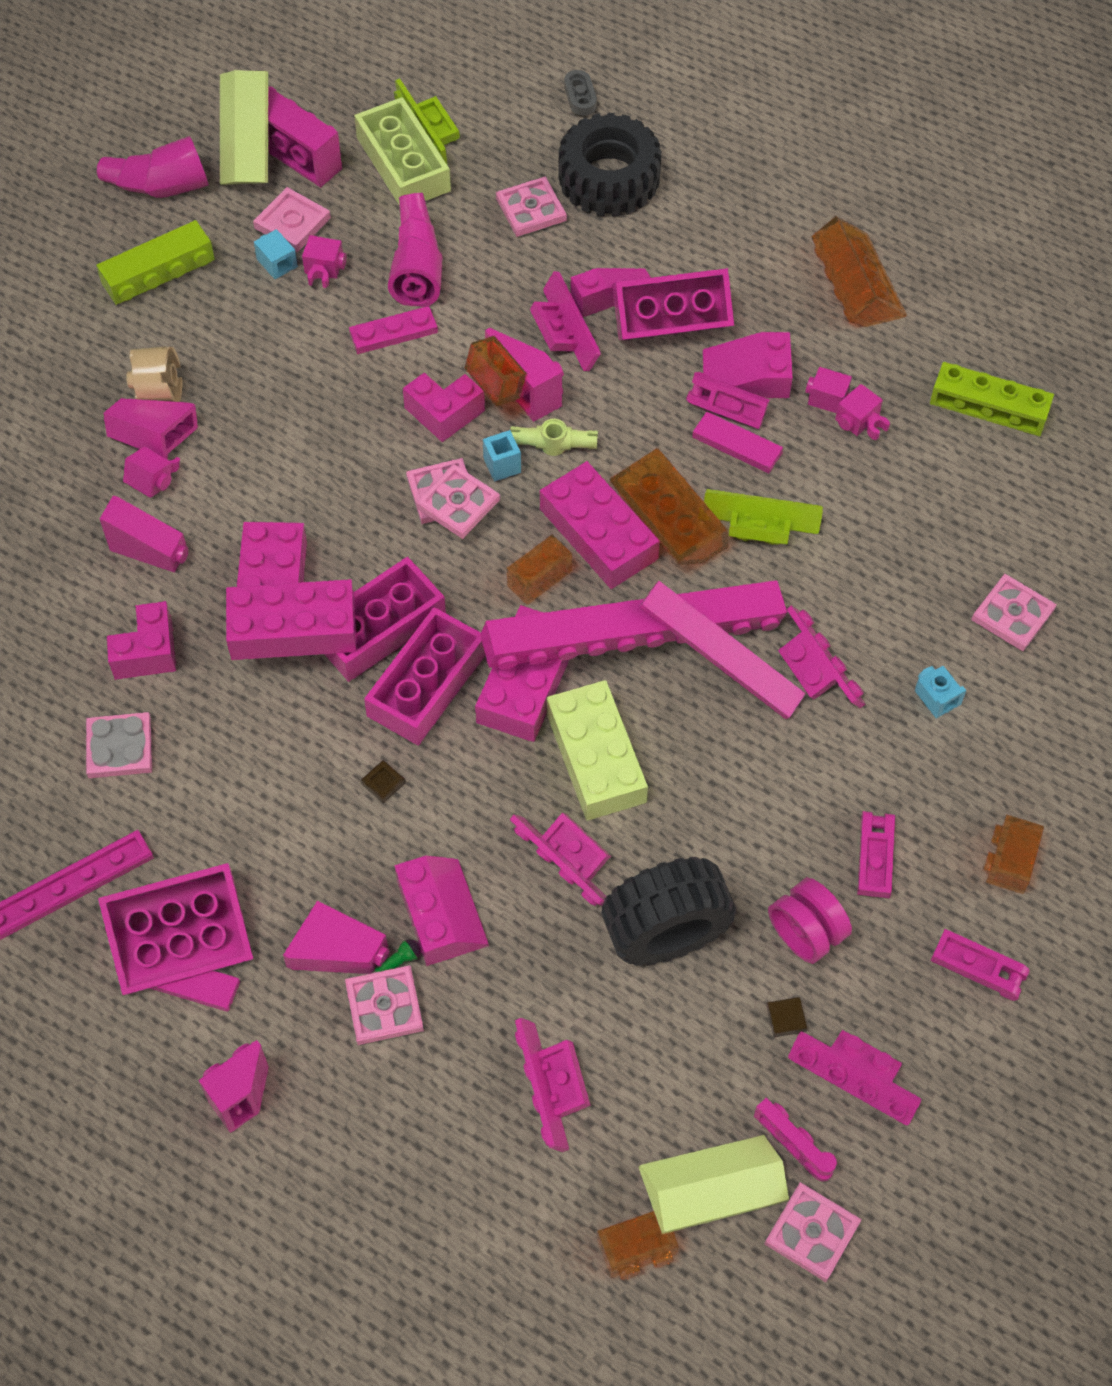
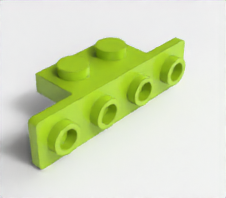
M401 79L395 80L396 91L393 92L395 100L401 97L404 98L448 165L444 145L460 138L458 128L436 96L416 104Z
M707 489L705 491L702 516L704 518L730 521L728 536L736 537L739 540L747 541L752 539L765 541L771 545H788L790 530L812 534L819 533L823 507L820 505Z

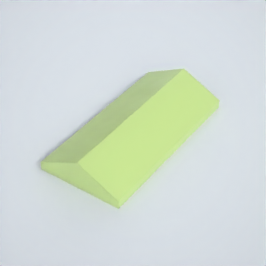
M234 70L220 74V184L268 183V72Z
M764 1135L642 1164L638 1167L662 1234L781 1204L789 1200L783 1161Z

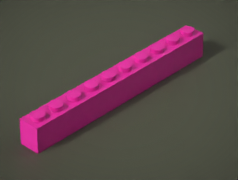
M777 580L677 594L725 632L733 633L734 635H742L750 630L760 628L763 631L773 630L779 626L787 614ZM644 599L488 620L485 622L480 634L489 668L499 667L500 669H509L517 664L527 662L531 665L544 663L548 659L555 658L570 660L582 654L598 656L606 651L616 649L620 652H626L637 646L647 645L653 648L661 646L665 642H685L639 607Z

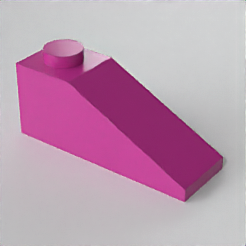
M595 268L572 276L570 293L582 317H586L614 307L613 283L651 277L645 268Z

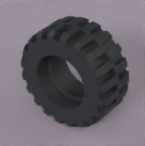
M599 113L592 115L590 119L585 117L578 122L577 126L574 124L560 142L558 179L563 194L567 198L570 197V202L576 207L581 205V210L587 213L595 211L597 216H604L605 213L612 214V217L620 216V212L632 213L637 206L642 208L647 204L648 199L651 200L654 197L656 189L659 187L662 153L659 140L648 126L644 128L643 122L638 119L631 120V117L625 114L616 116L615 113H607V115L601 116ZM600 159H617L627 163L628 166L618 170H603L591 165V163Z
M690 857L688 859H674V861L668 863L665 861L657 864L656 867L640 871V874L634 877L627 878L622 885L616 886L612 890L611 895H607L601 911L617 956L628 964L635 966L646 964L648 966L655 965L657 962H668L676 957H683L688 955L689 952L699 950L708 942H713L719 938V934L725 933L729 929V925L733 923L736 906L719 867L706 858Z

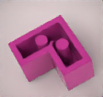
M425 372L403 387L404 408L441 442H444L485 411L484 390L466 374L445 389H442Z
M167 602L135 605L138 632L107 636L108 663L114 679L175 672L176 662L172 618Z

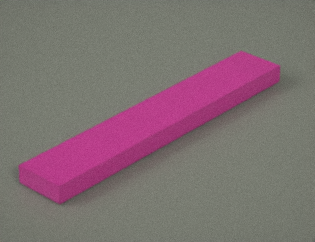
M658 581L655 583L639 606L784 719L790 718L806 694L662 582Z
M139 830L1 901L0 940L154 859Z

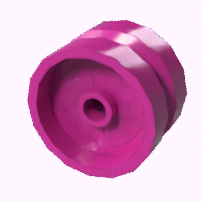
M804 878L790 889V896L783 895L768 907L771 923L781 939L798 957L811 964L818 962L829 953L830 945L836 946L840 944L852 932L849 917L842 905L824 885L812 878Z

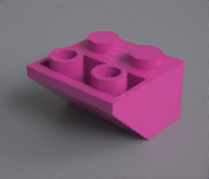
M258 1040L251 1044L241 1045L233 1052L230 1059L222 1064L212 1065L204 1072L203 1077L198 1080L209 1104L230 1133L259 1114L269 1066Z

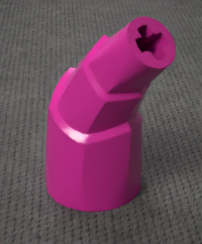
M190 136L153 149L151 154L129 156L127 159L102 157L97 165L99 180L117 185L130 192L149 194L156 198H165L209 186Z
M412 193L399 197L401 226L399 227L398 248L394 253L389 274L388 291L393 299L402 305L427 307L437 301L440 295L443 257L438 250L434 226L430 221L424 194Z

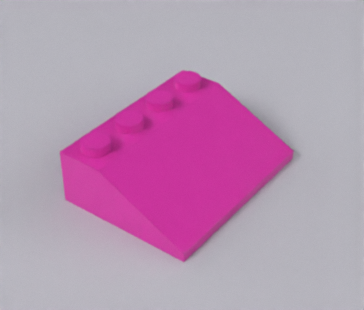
M229 863L98 898L122 995L253 959Z

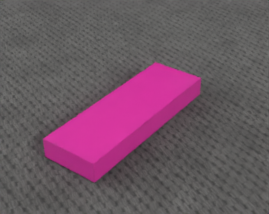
M707 411L692 435V438L768 474L783 451L782 446Z
M209 971L150 989L228 1012L239 987L240 980L223 973Z

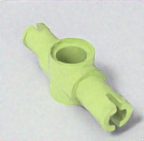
M549 419L542 426L537 425V428L511 426L510 429L517 445L536 446V448L542 449L544 453L551 456L560 455L565 450H571V448L597 449L598 431L572 430V427H566L565 423L559 419Z

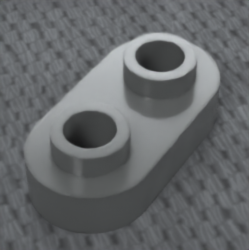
M582 70L568 72L564 78V89L571 110L581 116L592 114L596 110L597 97L589 74Z

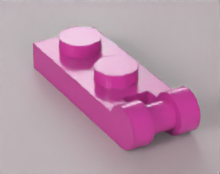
M694 373L692 379L694 385L692 390L688 391L687 402L759 429L761 427L770 401L769 399L713 379L705 373ZM704 388L711 391L709 397L703 394Z
M862 811L857 895L890 898L892 891L895 814L885 813L884 816H876L872 812ZM872 828L883 829V833L872 832Z
M944 929L930 960L999 992L1001 996L1012 1001L1018 1000L1021 993L1020 984L1027 979L1030 972L1026 965L947 929ZM1001 970L1008 973V980L998 976Z
M765 1098L756 1106L754 1117L815 1179L824 1182L832 1177L837 1165L835 1156L830 1152H821L813 1144V1138L802 1127L797 1129L788 1120L789 1115L780 1104L776 1102L772 1104Z

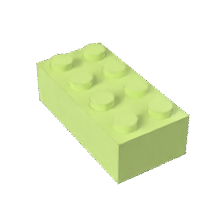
M403 97L354 115L357 139L398 204L399 197L407 194L423 193L425 201L451 191L449 167Z
M604 680L547 697V717L586 821L646 803L648 786L607 681Z

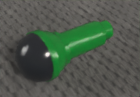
M414 939L402 941L397 949L398 951L387 958L381 967L376 968L375 971L381 972L395 969L404 962L417 960L421 954L419 943Z

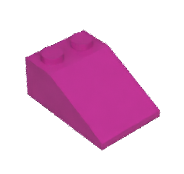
M492 328L486 329V365L534 422L562 407V377L564 373L560 364L557 361L553 362L541 350Z
M760 332L703 349V373L711 378L764 398L790 397L793 379L790 332ZM704 388V395L709 397L711 391Z

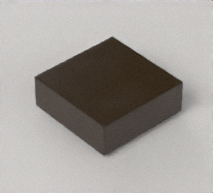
M384 760L361 779V785L383 804L406 783L405 778Z
M800 997L767 1002L766 1008L773 1038L799 1034L800 1032L805 1033L807 1031Z

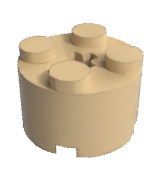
M174 347L131 349L130 362L132 371L127 372V384L129 389H134L135 399L180 402L183 383L182 377L177 378L176 368H181Z

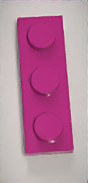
M427 306L349 327V333L357 354L436 334L438 333V327L430 307Z

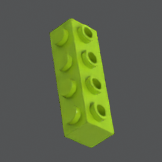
M194 220L96 264L103 287L115 305L198 267L205 266L209 262L214 261L215 258L210 239L199 223Z
M943 362L929 404L1041 436L1054 394L1011 380L991 376L984 372L967 369L957 364Z

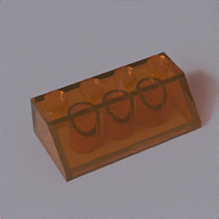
M835 216L811 236L816 246L814 251L825 265L824 272L835 286L834 293L843 303L845 308L843 311L844 315L851 323L856 322L864 327L907 316L866 232Z
M656 448L609 479L614 488L650 531L660 540L662 546L678 565L706 563L729 547L728 530L659 448Z

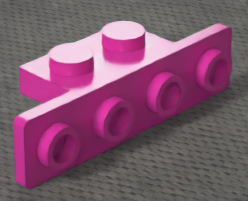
M554 271L543 288L548 302H534L530 311L550 351H574L583 371H590L600 356V350L560 272Z
M792 605L787 608V611L802 632L778 651L810 698H818L838 683L851 703L859 708L866 705L860 697L864 692L855 680L849 681L844 674L847 670L846 666L838 656L832 657L828 651V648L831 646L822 633L818 632L816 634L811 626L814 624V621L804 609L799 611Z
M561 813L543 835L524 817L513 814L510 821L516 825L515 833L526 842L531 840L538 846L537 854L548 863L553 861L561 868L558 873L563 879L572 885L576 883L583 889L581 895L593 906L597 904L603 906L607 896L590 880L611 856L565 813Z
M521 1017L515 1020L517 1028L515 1038L518 1046L523 1050L526 1061L523 1065L524 1072L533 1087L532 1102L536 1111L540 1114L543 1125L541 1127V1135L549 1148L565 1152L569 1150L561 1118L591 1106L572 1041L564 1040L542 1050L536 1025Z
M844 1030L840 1032L831 1047L804 1032H800L788 1055V1058L904 1125L910 1124L921 1103L920 1097L893 1083L902 1065L901 1062Z

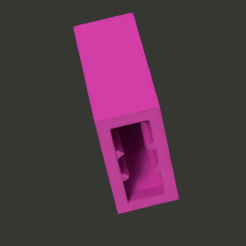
M121 398L103 413L107 437L139 449L145 446L162 457L170 453L198 428L195 404L187 402Z
M114 495L112 496L99 518L110 551L175 573L178 565L183 564L188 556V547L183 533Z
M317 901L286 949L283 957L286 967L292 970L371 974L376 966L381 967L382 963L387 959L390 950L388 949L385 934Z

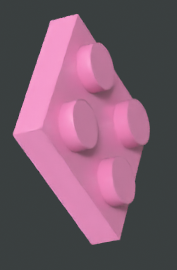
M286 187L253 221L254 229L265 235L277 229L295 249V252H298L307 243L309 235L314 236L329 221L331 216L328 209Z

